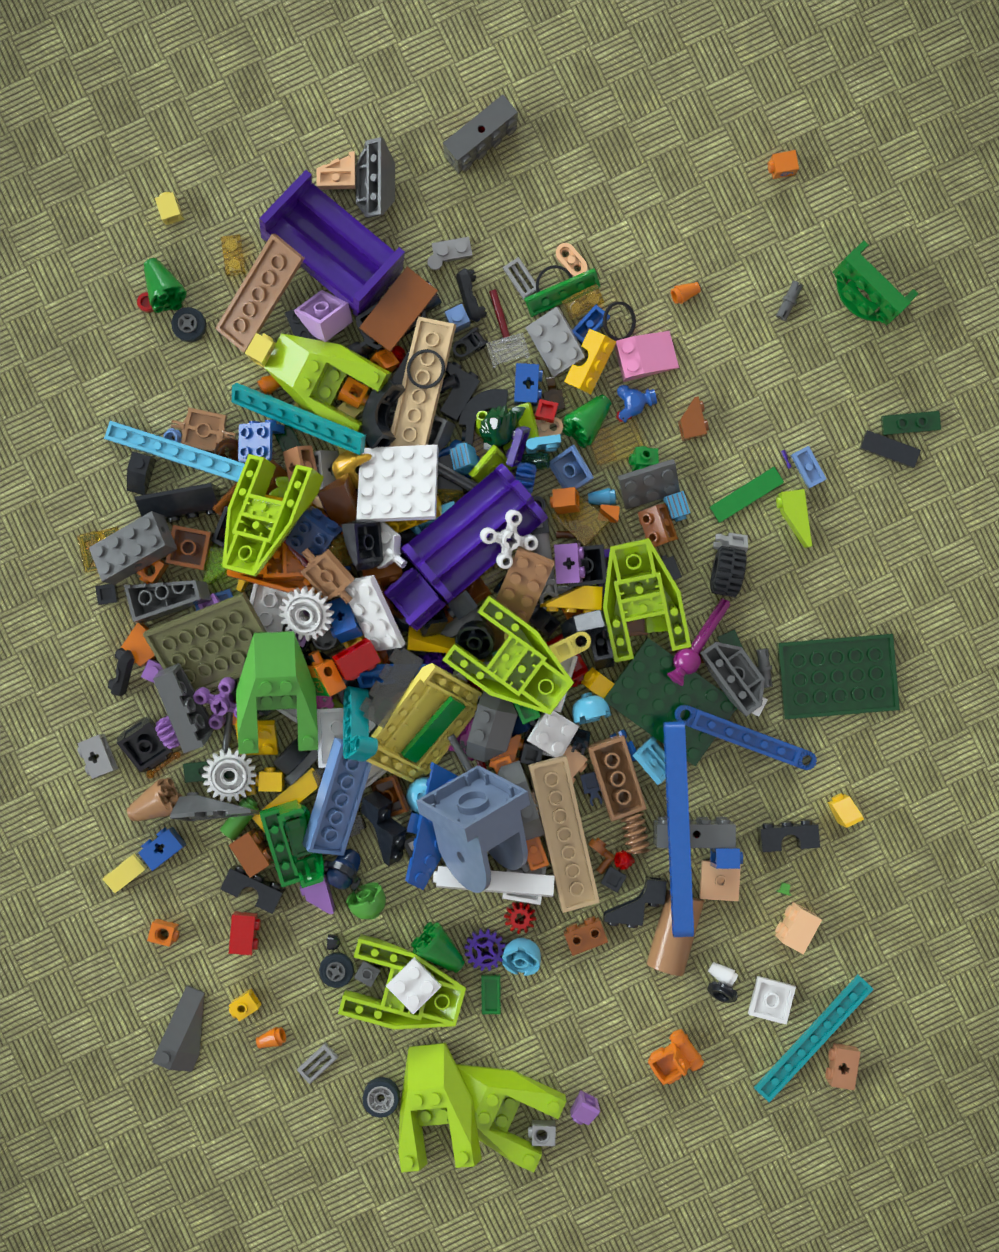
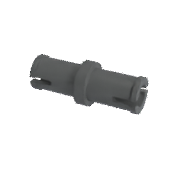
M792 281L775 315L777 318L781 317V320L787 321L793 306L797 304L796 300L804 286L800 283L798 285L799 282Z
M769 648L756 650L758 658L757 669L765 678L764 688L773 687Z

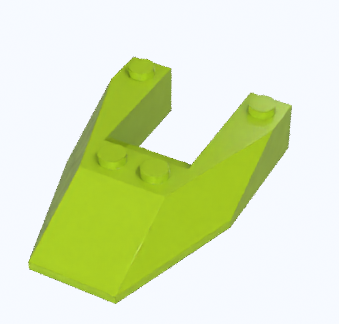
M281 333L264 367L303 410L360 433L363 430L362 422L332 406L347 375H350L376 391H380L391 375V372L341 344Z
M248 454L227 510L222 567L256 577L285 541L301 515L316 498L324 477L313 468L296 465L283 500L266 498L265 495L276 466L264 457Z
M647 538L610 546L603 610L614 661L620 662L634 659L627 622L665 614L672 651L691 647L680 590L650 539Z
M488 596L477 612L507 633L509 637L488 665H485L457 643L451 647L443 661L491 696L551 714L574 683L537 630L495 598Z
M361 934L354 958L390 967L387 984L415 957L442 986L414 1014L387 987L382 999L345 990L338 1014L394 1030L456 1026L466 987L415 953L381 939Z
M437 1043L410 1046L400 1103L398 1153L401 1172L420 1171L428 1164L422 1126L449 1124L456 1168L474 1167L482 1160L473 1099L447 1044Z
M456 1064L473 1099L479 1140L514 1164L534 1173L542 1156L541 1147L532 1146V1142L508 1132V1129L521 1102L559 1119L566 1104V1095L514 1070Z

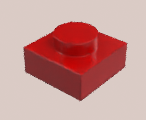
M540 399L535 419L554 423L558 403Z

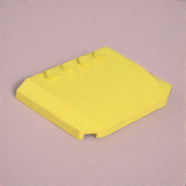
M433 663L422 667L371 735V737L378 740V749L376 754L366 761L411 783L423 773L425 775L431 772V762L438 764L451 746L448 737L454 734L457 738L475 715L478 697L482 695V692ZM450 696L465 704L464 710L417 763L402 756V750Z

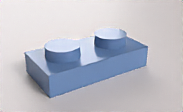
M809 446L790 455L808 489L826 480Z

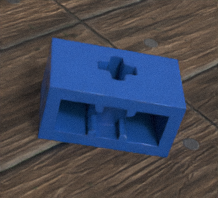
M516 363L514 405L530 402L532 406H537V401L541 399L542 389H538V382H542L543 370H539V364ZM527 381H530V389H526V385L523 384H526Z
M341 597L327 602L332 603L328 610L334 611V614L329 616L334 619L330 628L334 638L344 643L363 635L349 603L346 604Z
M166 827L156 834L158 838L154 841L149 839L141 845L143 849L138 854L152 871L187 845L174 827L168 830ZM163 844L165 847L160 851L158 847Z
M710 848V866L716 869H740V864H743V852H740L739 848Z

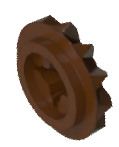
M231 437L229 439L222 438V441L216 443L215 449L212 450L213 454L228 458L223 454L225 453V447L230 450L229 459L238 461L239 442Z

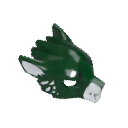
M498 406L497 409L495 407L492 408L484 420L481 421V428H479L480 435L484 439V449L488 451L492 445L500 449V447L509 443L512 440V434L526 408L515 406L509 411L507 406Z

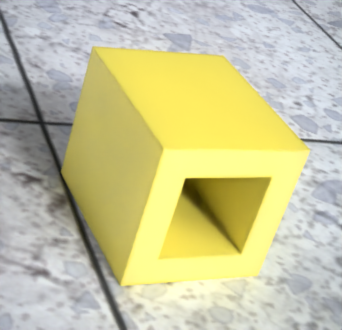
M164 192L155 198L161 219L165 225L184 220L178 199L173 192Z

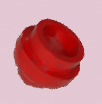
M622 850L616 853L614 863L619 869L627 870L635 863V859L630 853Z

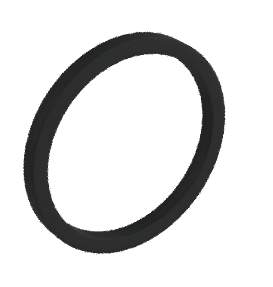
M548 266L545 269H543L537 277L536 291L537 293L540 292V278L549 269H561L567 273L569 278H572V275L566 268L562 266Z
M614 302L604 312V330L608 337L615 341L629 338L636 326L635 313L627 303ZM615 305L625 306L632 317L631 329L622 338L614 337L607 327V315Z
M430 349L416 352L407 364L409 380L415 386L423 389L436 386L442 380L445 373L443 358L437 352ZM422 353H433L441 362V374L430 385L417 384L411 376V364Z

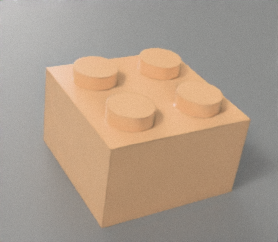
M793 902L792 905L786 908L785 918L783 922L777 925L775 936L783 944L804 955L822 919L808 909Z

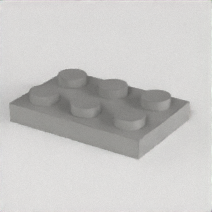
M559 307L554 308L525 327L553 377L560 375L571 368L572 364L575 365L587 357Z

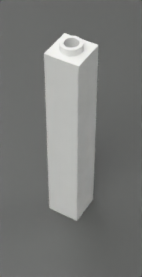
M438 866V871H434L433 882L436 883L437 888L468 890L457 881L448 867ZM491 871L490 885L483 892L553 897L555 876Z

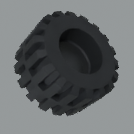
M721 546L718 549L711 572V593L734 598L739 594L746 570L747 557L745 550Z

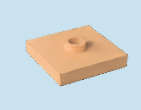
M702 860L699 898L739 901L741 864L740 869H716L710 866V860Z

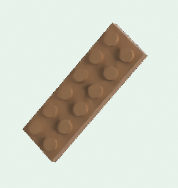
M271 234L215 329L242 352H246L255 334H259L305 258L278 235Z
M518 546L513 558V564L508 569L496 600L528 623L555 561ZM487 619L486 624L492 628L495 635L493 649L499 650L505 642V632Z

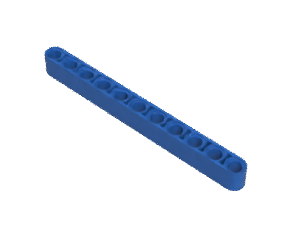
M684 721L664 722L673 938L694 937Z

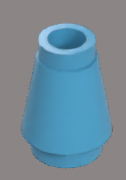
M606 488L588 493L589 504H616L615 489Z

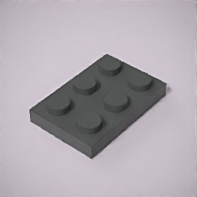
M673 459L618 476L622 500L626 510L680 492L676 464Z

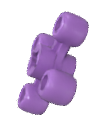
M225 677L220 681L218 685L220 693L218 695L211 694L205 687H200L193 695V699L197 704L203 705L208 703L211 705V710L214 714L209 719V725L216 730L222 728L225 724L226 718L224 714L226 712L234 713V716L237 718V703L233 702V696L230 694L233 692L236 683L231 677Z

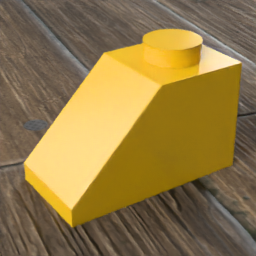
M840 793L833 796L832 801L828 802L838 824L848 828L864 820L850 796Z

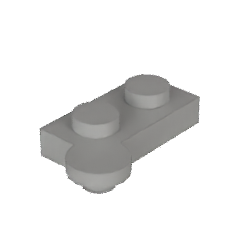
M469 237L432 243L433 255L428 258L427 263L430 269L439 270L443 265V261L449 262L473 257Z

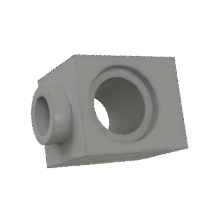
M532 1120V1127L528 1126V1139H532V1146H555V1120ZM539 1130L547 1132L544 1136L537 1135Z

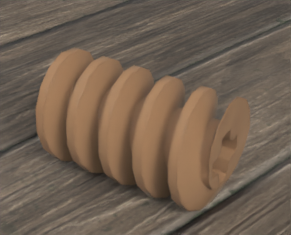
M638 812L620 820L627 824L622 827V830H628V833L623 835V837L629 838L625 845L631 846V848L626 850L627 853L640 854L651 851L646 849L650 843L643 841L648 838V834L642 833L647 830V827L641 826L645 823V819L639 818L644 815V812Z

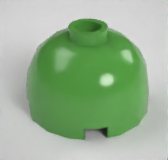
M376 882L360 886L361 891H358L356 894L354 891L350 893L346 903L350 911L357 918L375 919L386 905L385 892L382 886H379Z

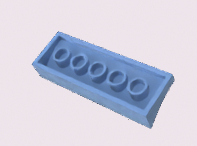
M334 737L302 844L308 852L344 856L372 764L367 761L361 762L345 759L343 756V739Z

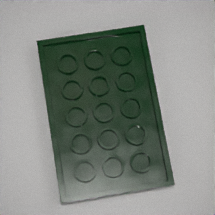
M893 634L777 643L783 719L900 710Z
M646 637L634 654V659L629 661L614 682V686L604 698L611 707L663 744L664 722H677L674 714L680 705H688L725 720H729L737 709L724 692L696 672L688 675L685 674L683 686L673 682L668 673L676 669L674 666V656L648 637ZM688 710L681 711L680 717L682 720L689 718L690 713ZM685 725L687 761L696 766L716 737Z

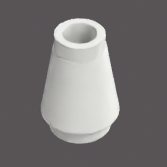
M715 962L712 963L708 970L719 982L730 987L733 986L738 977L735 970Z

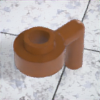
M597 837L596 840L592 838L588 845L605 857L596 869L602 875L615 857L605 848L607 844Z

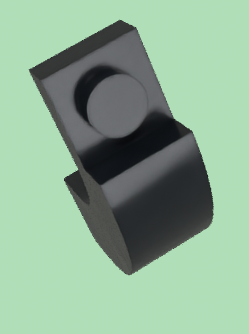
M388 380L380 391L374 389L366 401L362 417V428L364 435H366L365 439L372 449L375 447H389L396 439L389 428L388 415L393 404L406 390L400 383Z
M508 389L483 391L475 395L465 405L459 419V427L466 428V430H462V441L473 447L477 413L479 411L489 412L494 407L497 409L498 406H507Z

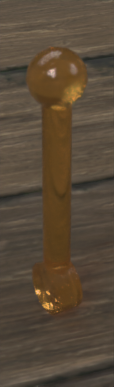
M174 752L171 758L166 760L153 771H147V778L152 779L156 772H158L160 769H162L167 764L172 762L174 759H179L181 754L179 752Z

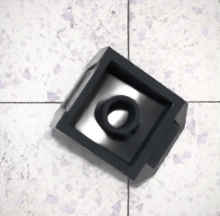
M380 522L341 524L348 554L357 571L374 569L383 562Z
M150 716L144 717L117 737V744L141 773L153 770L168 760L173 753L172 749L167 748V746L165 747L163 742L160 741L155 730L156 724Z

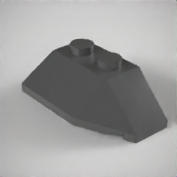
M382 137L365 142V148L361 152L356 164V205L366 218L384 215L395 202V161Z
M715 642L700 653L709 673L730 702L745 717L762 706L765 678L742 647Z
M485 691L483 692L467 740V757L485 762L507 751L518 716L512 702L491 696Z
M520 761L501 766L497 774L498 776L528 791L530 805L521 810L526 841L544 835L545 833Z

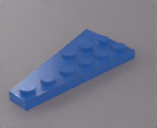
M431 762L429 779L427 778L426 795L455 779L458 775ZM420 814L417 824L418 832L413 842L414 850L409 860L405 881L424 890L442 856L438 848L433 822Z

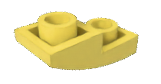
M134 853L105 875L103 881L116 893L141 874L147 867Z

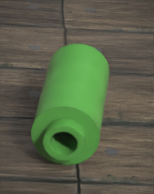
M250 797L247 799L243 798L238 804L239 806L258 810V803ZM254 815L230 817L225 821L220 831L228 838L236 840Z

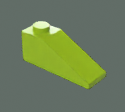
M805 489L779 493L778 497H776V506L780 509L781 515L804 548L812 547Z

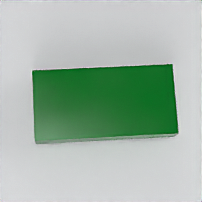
M481 974L482 1015L501 1014L500 974Z

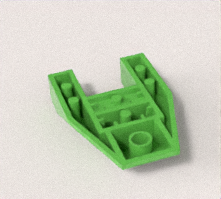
M294 631L253 633L236 689L239 754L259 753L258 710L297 709L298 750H318L316 686Z

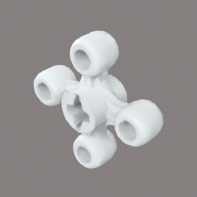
M509 510L506 513L505 520L507 526L501 532H496L489 527L482 529L480 532V538L484 543L492 544L498 542L501 545L502 551L497 556L496 562L503 569H508L512 566V551L518 546L528 551H533L538 547V540L535 536L530 534L525 536L518 535L517 526L522 522V515L517 510Z

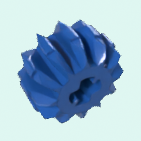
M520 462L517 466L515 479L520 481L531 494L537 468L531 463Z

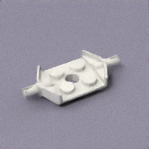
M382 521L380 524L383 562L377 568H385L393 562L398 564L400 568H404L407 561L400 557L401 536Z

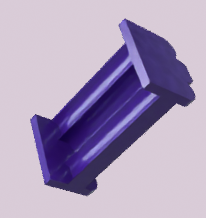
M307 170L259 218L261 238L267 242L271 234H276L305 258L300 267L337 298L347 302L356 317L371 306H374L403 270L405 251L400 247L394 251L315 186L312 183V174Z
M501 463L493 472L421 533L401 548V552L441 599L448 604L494 565L497 556L502 551V547L498 542L486 544L481 540L480 532L482 529L489 527L496 532H501L507 526L505 520L506 513L509 510H517L522 515V522L517 526V533L519 536H525L535 530L548 517L522 483L516 480L508 468Z

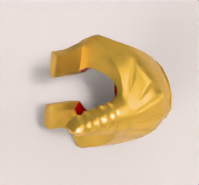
M348 450L341 453L332 465L335 478L338 479L349 473L355 488L358 489L359 475L355 472V469L359 465L364 464V462L369 461L372 455L368 453L358 455Z

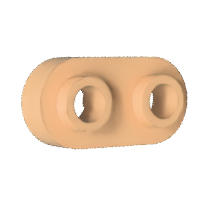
M562 243L557 247L556 259L570 272L572 277L587 271L586 261L571 244ZM567 252L569 255L567 257H563L562 253ZM579 266L581 270L577 272L574 270V267Z
M555 417L554 423L535 419L540 437L562 433L563 423L559 418ZM556 425L557 430H550V426Z

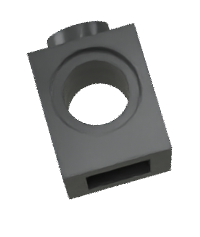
M363 960L354 978L371 987L382 965Z

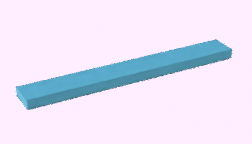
M113 421L109 422L104 437L106 440L238 482L245 465L244 463Z

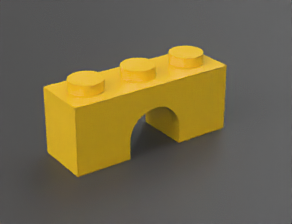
M589 329L581 347L588 351V359L582 366L572 364L564 382L591 395L616 341Z

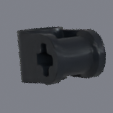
M478 327L472 329L454 343L453 357L457 361H465L489 344L488 340H485L479 333L480 329ZM463 347L466 349V353L460 355L456 352V349Z

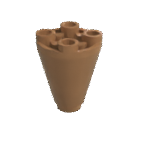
M171 778L159 779L127 808V815L132 821L170 816L179 797L183 796L178 794Z

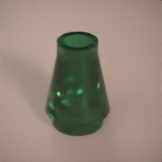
M545 451L523 454L521 463H531L540 470L548 469L550 466V454L545 453Z

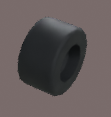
M296 738L276 758L274 764L284 774L289 775L308 756L310 750L299 751L298 738Z

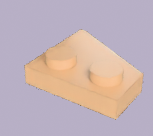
M355 151L349 152V156L340 160L337 158L331 161V163L317 168V187L320 190L356 189Z

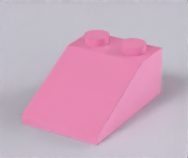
M670 331L617 340L614 346L623 382L679 368Z

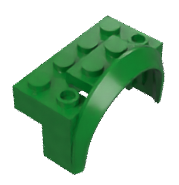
M863 240L832 272L837 279V291L842 303L851 313L867 321H880L887 326L919 293L912 289L904 297L861 255L869 246ZM858 288L864 290L869 295L870 300L864 297Z
M294 800L259 811L281 887L300 882L301 887L305 888L323 882L324 861L322 853L308 852L302 844L311 816L308 808ZM311 854L309 857L300 860L297 859L299 857Z

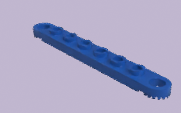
M680 705L675 710V719L677 721H684L686 726L804 770H811L816 766L817 758L815 754L803 748L688 705ZM686 709L690 713L689 718L682 720L680 713ZM809 755L811 758L810 763L803 765V757Z

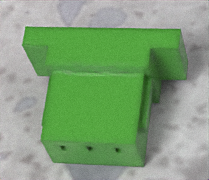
M782 882L780 889L776 890V892L784 896H791L789 894L790 885Z

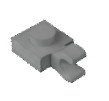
M729 533L728 536L722 534L715 535V541L720 542H713L714 549L718 550L721 546L745 550L747 553L748 535Z

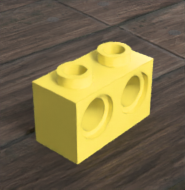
M256 333L245 354L252 362L264 368L276 343L270 336L264 333L261 336Z

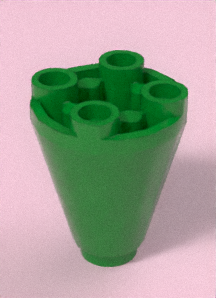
M157 258L147 259L143 264L149 303L154 312L161 313L171 309L174 311L179 310L187 296L186 289Z
M601 394L567 414L562 419L563 433L568 437H573L582 448L591 445L612 405L609 398Z
M428 922L423 928L424 932L420 937H416L411 943L413 953L450 972H459L465 963L462 955L440 923L433 924Z

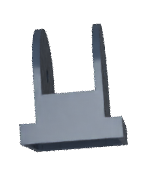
M477 765L416 800L419 814L433 822L438 848L446 866L457 881L466 889L474 893H480L489 887L491 871L487 851L500 865L507 869L517 870L525 865L528 858V849L521 810L530 805L527 790Z

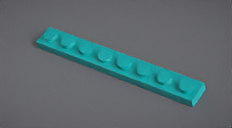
M239 383L232 385V403L358 455L364 453L366 435Z
M857 974L754 1086L755 1090L770 1103L874 989Z

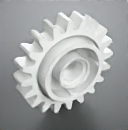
M306 586L302 590L297 587L294 592L290 591L287 594L288 597L282 599L285 604H281L279 608L284 611L279 616L285 617L281 624H288L285 631L292 629L295 634H299V640L303 636H305L307 641L311 637L316 640L319 635L323 636L326 633L325 630L328 631L331 628L329 624L334 619L329 616H332L334 611L328 610L332 603L326 604L325 601L328 599V596L321 598L322 591L315 594L314 587L309 592ZM303 610L308 611L310 617L305 616Z
M228 748L227 754L220 749V756L213 753L214 760L207 759V763L210 766L203 767L205 771H208V773L202 774L203 778H208V780L204 781L203 785H210L207 792L214 790L213 798L219 794L221 795L220 801L227 797L228 802H231L233 796L239 801V794L246 797L245 790L252 791L249 784H255V780L251 779V777L257 776L256 772H251L256 766L249 765L252 758L245 760L246 754L238 755V749L233 754L231 748ZM226 771H232L234 772L235 777L233 779H227L225 778L224 773Z

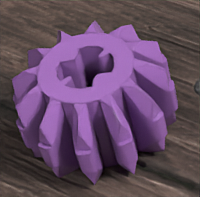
M163 717L156 722L155 730L163 745L169 749L180 746L169 717Z

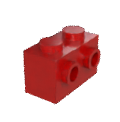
M367 638L332 656L341 676L347 681L358 678L360 673L365 670L374 669L377 663L381 662L372 642Z
M235 911L232 914L228 954L252 956L255 950H258L259 938H256V934L260 930L261 925L258 913Z

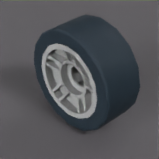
M378 1077L371 1080L365 1087L362 1097L364 1108L374 1117L382 1118L391 1115L398 1106L400 1098L399 1088L389 1078ZM382 1094L385 1098L379 1100L378 1095Z

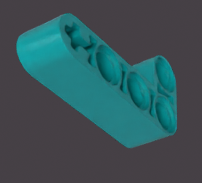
M348 686L343 697V756L345 759L364 762L374 756L378 749V740L369 737V692L367 689Z

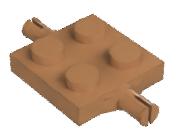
M188 407L187 417L183 422L171 421L173 423L171 428L182 430V444L204 451L213 452L212 450L215 449L216 443L222 441V438L229 439L231 437L236 440L235 437H237V433L226 431L227 416Z
M308 548L301 553L309 561L308 565L301 571L302 575L318 592L322 591V597L328 596L326 601L338 595L346 604L353 599L345 589L355 578L329 549L316 557Z

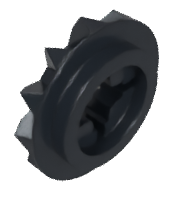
M712 981L707 987L711 996L718 1001L724 1003L737 1001V991L727 984Z

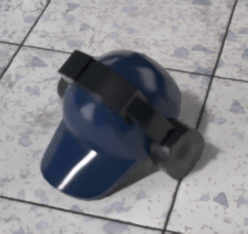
M346 849L344 856L338 855L334 861L326 860L324 863V874L327 871L326 878L330 885L341 890L351 886V889L354 891L359 887L362 879L357 876L361 859L355 850Z

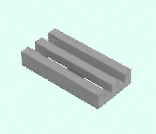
M519 257L503 267L504 272L523 300L537 292L536 282ZM516 263L519 265V267L521 268V270L533 286L532 289L529 288V286L527 285V283L515 267ZM510 267L519 279V281L521 282V284L523 285V287L525 288V290L527 291L526 293H524V291L522 290V288L510 272Z
M325 1042L297 1068V1071L311 1084L339 1056ZM325 1050L326 1053L304 1072L303 1069ZM329 1055L332 1057L311 1077L308 1076Z

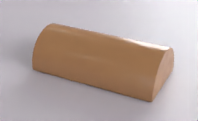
M622 735L609 737L589 745L587 749L610 821L613 822L646 810L647 807L625 737Z
M670 890L666 892L665 904L662 906L646 964L653 969L667 974L683 976L694 937L673 938ZM693 897L694 937L705 902Z

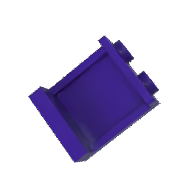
M413 567L406 570L384 592L386 597L394 603L406 618L405 621L416 631L446 605L425 578Z

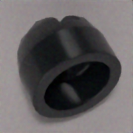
M328 934L327 950L337 949L341 943L340 938L334 934Z

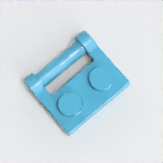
M560 434L528 439L526 442V453L534 455L538 450H545V452L557 451L556 448H560L561 445Z
M651 736L633 754V757L658 785L666 779L664 750L656 742L657 739Z

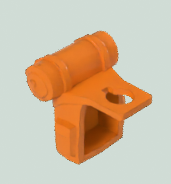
M682 1029L675 1030L669 1037L672 1043L665 1048L661 1047L655 1050L648 1059V1064L663 1085H670L678 1081L682 1075L685 1076L687 1074V1070L697 1071L704 1064L700 1053L697 1052Z

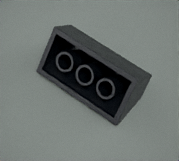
M213 483L135 496L134 498L141 517L153 511L164 515L165 519L169 520V522L180 521V517L187 516L188 519L198 518L199 514L206 513V515L217 514L212 508L218 503L221 496L218 486Z

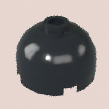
M472 620L466 622L459 629L455 643L481 660L488 657L493 650L495 635L492 628L485 622Z

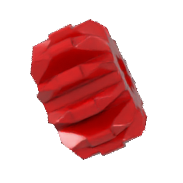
M512 902L513 909L507 906L506 910L509 913L504 914V918L509 919L505 922V925H511V932L517 928V934H521V929L523 928L524 932L527 933V926L533 928L534 924L531 921L537 920L536 916H533L535 909L529 910L530 903H527L524 907L523 902H519L520 906H517L516 902ZM521 913V916L524 914L523 921L516 920L517 914Z

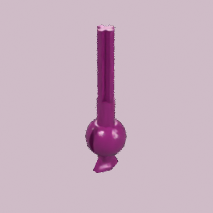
M720 599L692 642L691 647L681 649L675 654L674 666L676 669L668 673L673 682L683 686L685 674L695 673L699 669L701 664L699 653L730 606L728 600Z

